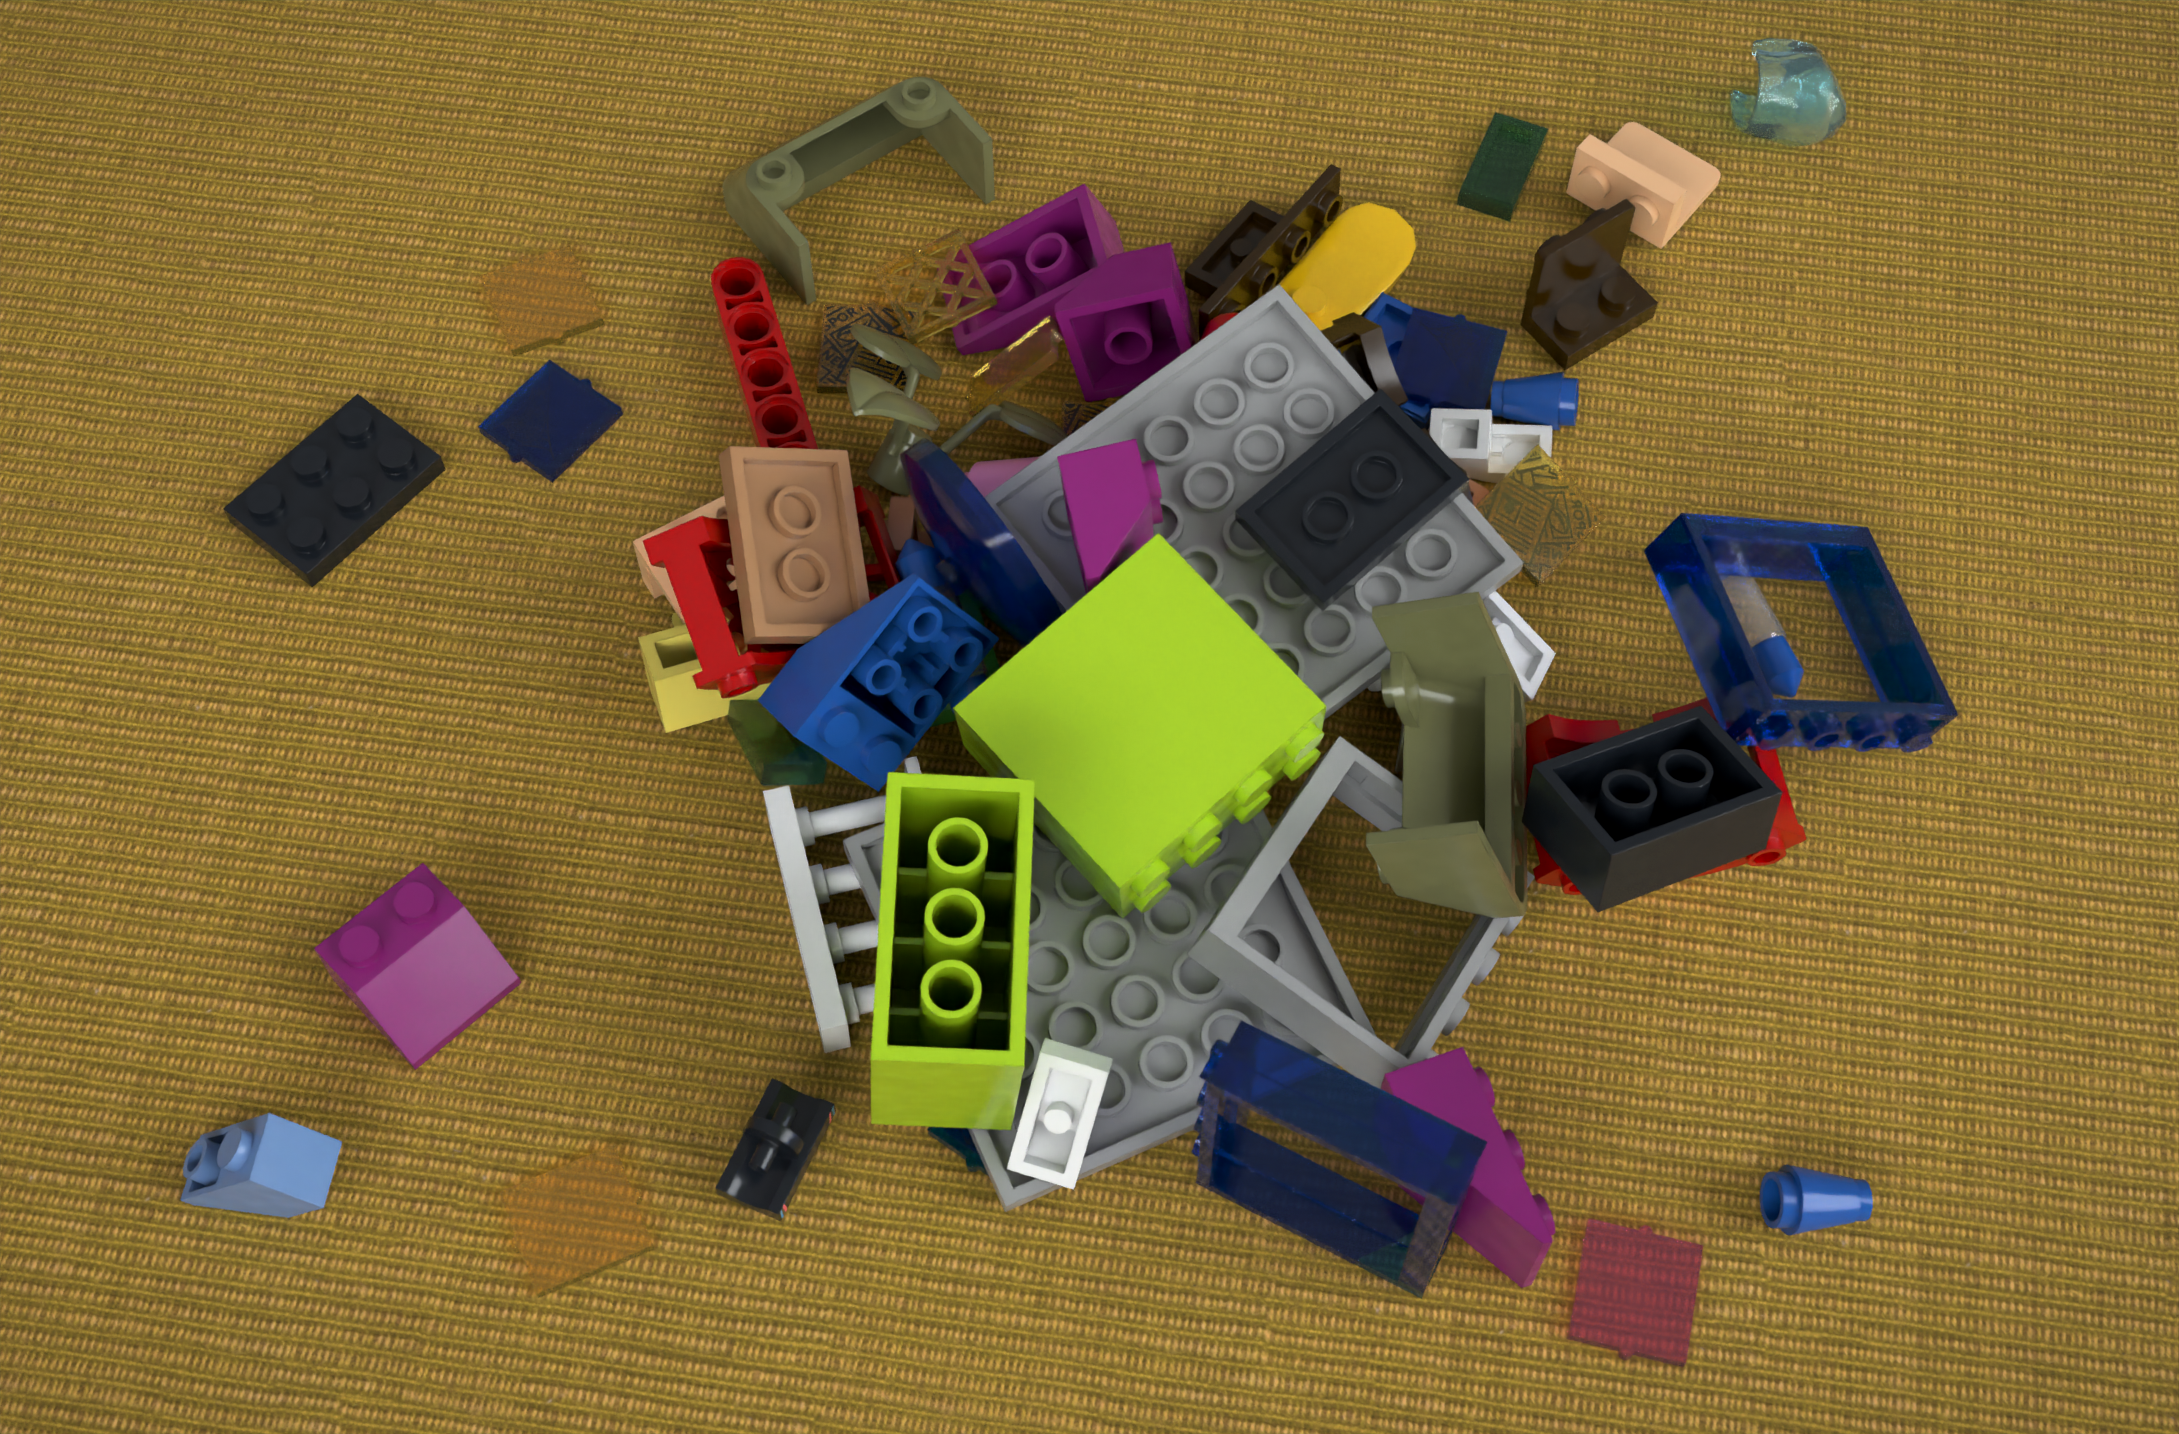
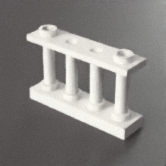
M917 756L904 759L905 773L921 774ZM789 785L763 791L768 822L824 1052L828 1053L851 1047L848 1025L860 1022L859 1015L874 1011L875 983L854 989L851 982L838 985L833 964L844 962V954L877 947L878 925L876 920L837 928L836 922L823 925L819 905L830 902L829 895L861 887L851 864L823 870L821 864L809 866L804 847L814 845L816 837L885 822L886 795L808 812L807 806L794 808Z

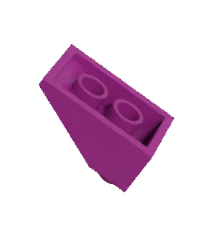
M1085 183L936 262L956 347L962 355L1062 338L1063 335L1055 315V304L1112 255L1125 252L1116 221Z

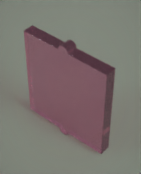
M1588 1218L1567 1339L1618 1351L1619 1357L1623 1360H1629L1632 1355L1684 1367L1687 1362L1703 1245L1653 1234L1652 1228L1648 1225H1643L1639 1230Z

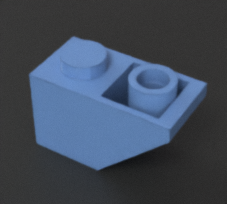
M271 1113L200 1135V1139L190 1148L184 1162L183 1175L187 1180L180 1201L195 1206L285 1218L322 1209L325 1205L342 1141Z

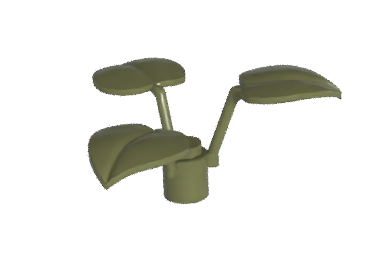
M853 323L850 332L856 341L879 357L901 366L907 378L904 391L902 392L882 378L859 368H851L846 377L847 393L854 416L881 415L894 418L892 428L888 431L866 471L869 477L881 486L897 494L908 496L924 467L935 472L944 457L989 420L1003 421L1053 446H1056L1068 437V434L1061 427L1042 414L1013 402L1000 399L997 405L989 404L932 452L928 447L933 439L915 426L937 431L940 426L939 419L925 406L913 400L920 374L936 381L939 380L942 375L939 365L925 352L904 340L889 336L877 329Z

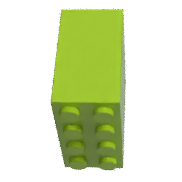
M1157 533L959 702L953 710L964 747L991 777L1035 779L1033 822L1123 919L1134 908H1137L1141 913L1151 909L1170 890L1171 884L1167 881L1168 878L1185 863L1192 869L1202 864L1220 846L1222 841L1217 836L1235 819L1242 825L1249 822L1271 800V796L1267 793L1271 787L1285 775L1291 781L1297 779L1316 762L1321 755L1317 747L1324 736L1322 729L1326 705L1181 555Z
M887 773L871 1045V1124L994 1130L1012 1129L1025 1062L1035 779Z

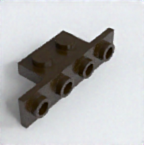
M1331 164L1284 216L1250 200L1185 270V287L1208 298L1199 308V342L1211 319L1220 314L1240 313L1258 298L1272 290L1278 276L1290 262L1297 263L1303 257L1310 240L1323 226L1329 227L1333 224L1343 204V197L1339 195L1340 168Z

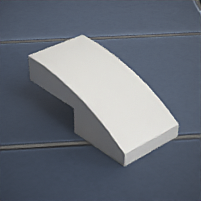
M1431 409L1429 435L1453 462L1466 471L1468 478L1517 486L1507 480L1512 474L1513 480L1519 483L1518 476L1514 475L1515 470L1519 472L1541 466H1546L1547 468L1542 469V472L1533 471L1531 475L1550 478L1549 475H1546V472L1549 469L1550 473L1552 425L1492 424V410ZM1535 458L1540 459L1539 461L1521 465L1524 461ZM1529 474L1520 475L1521 485L1531 487ZM1532 478L1533 484L1549 487L1550 480Z

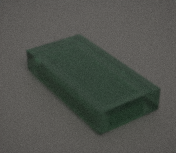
M1495 112L1459 191L1457 205L1510 222L1546 142L1548 128Z
M730 700L727 720L761 785H815L824 783L827 762L822 754L794 737L758 700Z

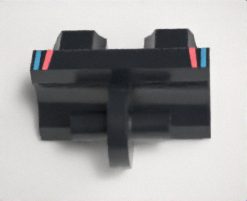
M772 1078L753 1116L749 1117L743 1129V1135L716 1186L717 1194L781 1221L836 1113L835 1104L824 1099L802 1094L785 1083Z

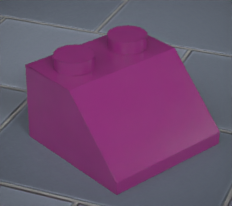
M1171 242L1112 255L1055 304V315L1086 403L1128 394L1199 342L1198 331Z
M1136 439L1057 456L1065 509L1086 594L1154 537L1153 525L1163 523V514L1159 500L1162 498L1155 462L1153 459L1141 461Z
M424 863L416 867L314 948L333 981L415 1070L521 984L517 974L465 906Z

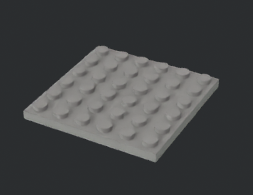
M1279 284L978 501L981 514L1064 614L1084 597L1086 593L1065 509L1057 456L1136 439L1141 461L1154 460L1161 487L1162 498L1159 500L1163 514V523L1153 525L1154 536L1159 533L1326 705L1324 720L1381 678L1382 669L1390 668V651L1372 619V606L1479 592L1481 599L1484 600L1521 572L1524 563L1468 498L1461 493L1322 611L1235 520V510L1374 394L1373 390Z
M1263 809L1253 819L1243 825L1235 819L1217 835L1222 842L1209 858L1193 869L1185 863L1167 879L1171 884V888L1157 904L1144 913L1134 908L1123 919L1033 822L1025 1062L1011 1130L968 1128L1004 1212L1063 1187L1007 1169L1045 1038L1113 1058L1077 1181L1340 1066L1186 955L1271 831L1272 827ZM885 823L843 839L845 853L878 926ZM1287 861L1238 934V937L1376 1036L1289 861Z

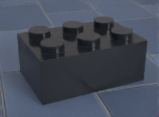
M1698 706L1534 764L1522 823L1597 912H1601L1766 849L1783 792L1702 706Z

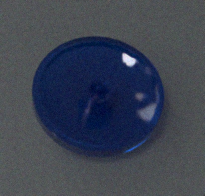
M922 438L900 454V461L919 519L941 558V561L934 565V569L954 597L957 598L965 592L995 625L1018 644L1025 647L1062 615V612L1032 562L979 490L937 445L926 438Z

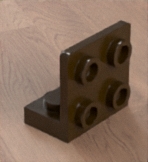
M1628 199L1621 201L1608 210L1605 208L1598 209L1582 225L1563 236L1554 235L1539 247L1534 256V267L1529 288L1526 292V301L1520 325L1564 370H1567L1654 317L1658 302L1620 265L1636 209Z

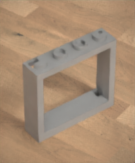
M1339 736L1309 773L1186 955L1379 1094L1384 1074L1439 1055L1431 1048L1440 1033L1448 1036L1466 1014L1470 1003L1463 999L1462 996L1471 982L1478 986L1496 964L1500 953L1492 947L1500 933L1507 937L1524 916L1496 919L1476 914L1394 1049L1239 938L1238 934L1332 795L1381 831L1402 827L1403 781ZM1528 871L1527 889L1535 877Z

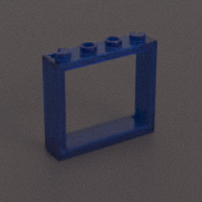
M1681 513L1644 549L1718 724L1739 746H1759L1762 750H1772L1781 746L1807 747L1810 751L1838 747L1855 748L1858 752H1866L1876 748L1901 749L1903 752L1909 753L1931 745L1933 743L1931 737L1958 716L1956 708L1868 527ZM1719 575L1825 582L1881 702L1774 699Z
M1241 1020L1229 1043L1220 1038L1216 1040L1210 1049L1209 1060L1199 1076L1205 1083L1196 1103L1202 1109L1194 1126V1131L1198 1132L1199 1135L1191 1154L1199 1157L1196 1184L1422 1299L1451 1240L1487 1141ZM1249 1109L1425 1197L1421 1214L1419 1215L1248 1129Z

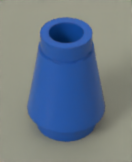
M1564 372L1506 379L1505 381L1494 380L1491 392L1492 416L1503 417L1504 419L1530 425H1552L1553 430L1559 432L1561 426H1575L1578 411L1579 379L1564 378Z
M1783 1165L1778 1172L1770 1171L1764 1175L1760 1187V1208L1763 1219L1768 1227L1780 1228L1784 1234L1791 1236L1850 1224L1855 1221H1867L1872 1213L1873 1197L1871 1188L1864 1179H1853L1807 1168Z

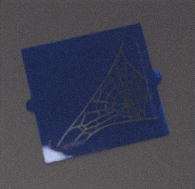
M1413 307L1394 367L1407 398L1429 404L1430 409L1485 410L1508 331L1467 321L1466 317L1462 314L1451 317Z
M549 360L478 427L482 435L509 453L512 462L518 463L522 461L553 483L623 415L620 406L594 390L589 379L579 380Z

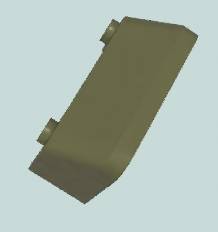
M913 77L871 95L730 172L722 186L725 207L729 215L803 302L809 305L817 300L809 242L783 211L921 135L924 136L985 204H988L995 200L993 141L941 83L927 77Z
M1479 592L1372 606V619L1390 651V668L1382 669L1381 672L1382 696L1388 708H1396L1404 724L1402 827L1391 828L1389 831L1366 833V846L1377 863L1380 880L1383 884H1390L1398 897L1496 919L1524 916L1527 911L1528 901L1527 828L1522 823L1527 798L1525 703L1520 681Z

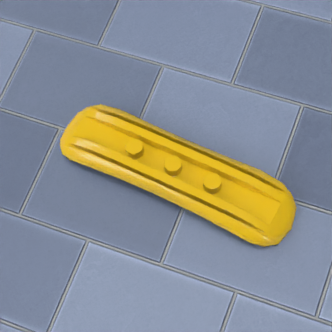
M1369 202L1350 207L1340 214L1332 225L1327 227L1317 241L1278 284L1320 331L1333 326V320L1352 312L1364 317L1382 292L1387 294L1409 266L1416 249L1414 229L1394 209Z

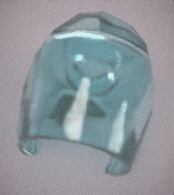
M1767 38L1753 42L1751 54L1755 56L1758 63L1757 95H1746L1736 89H1732L1730 92V102L1735 127L1748 135L1789 147L1817 144L1833 137L1846 122L1847 109L1839 82L1823 52L1812 43L1792 39Z

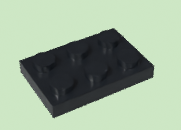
M1380 388L1235 510V520L1307 596L1324 611L1466 490L1469 478Z
M357 394L224 507L223 510L230 523L313 587L446 469L439 454Z

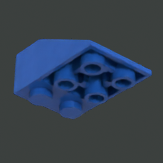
M913 573L798 648L758 701L794 737L879 792L887 782V773L895 772L999 640V637Z

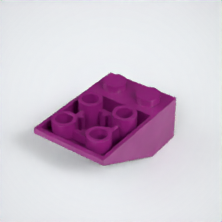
M1460 1047L1384 1074L1371 1125L1398 1186L1521 1288L1532 1285L1553 1242L1552 1235L1555 1234V1223L1550 1208L1543 1196L1539 1193L1532 1195L1521 1170L1525 1168V1161L1516 1136L1510 1129L1502 1131L1491 1108L1495 1105L1493 1088L1483 1068L1480 1066L1473 1068L1464 1048Z

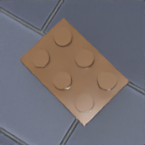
M729 446L719 455L744 643L806 644L870 602L848 450Z

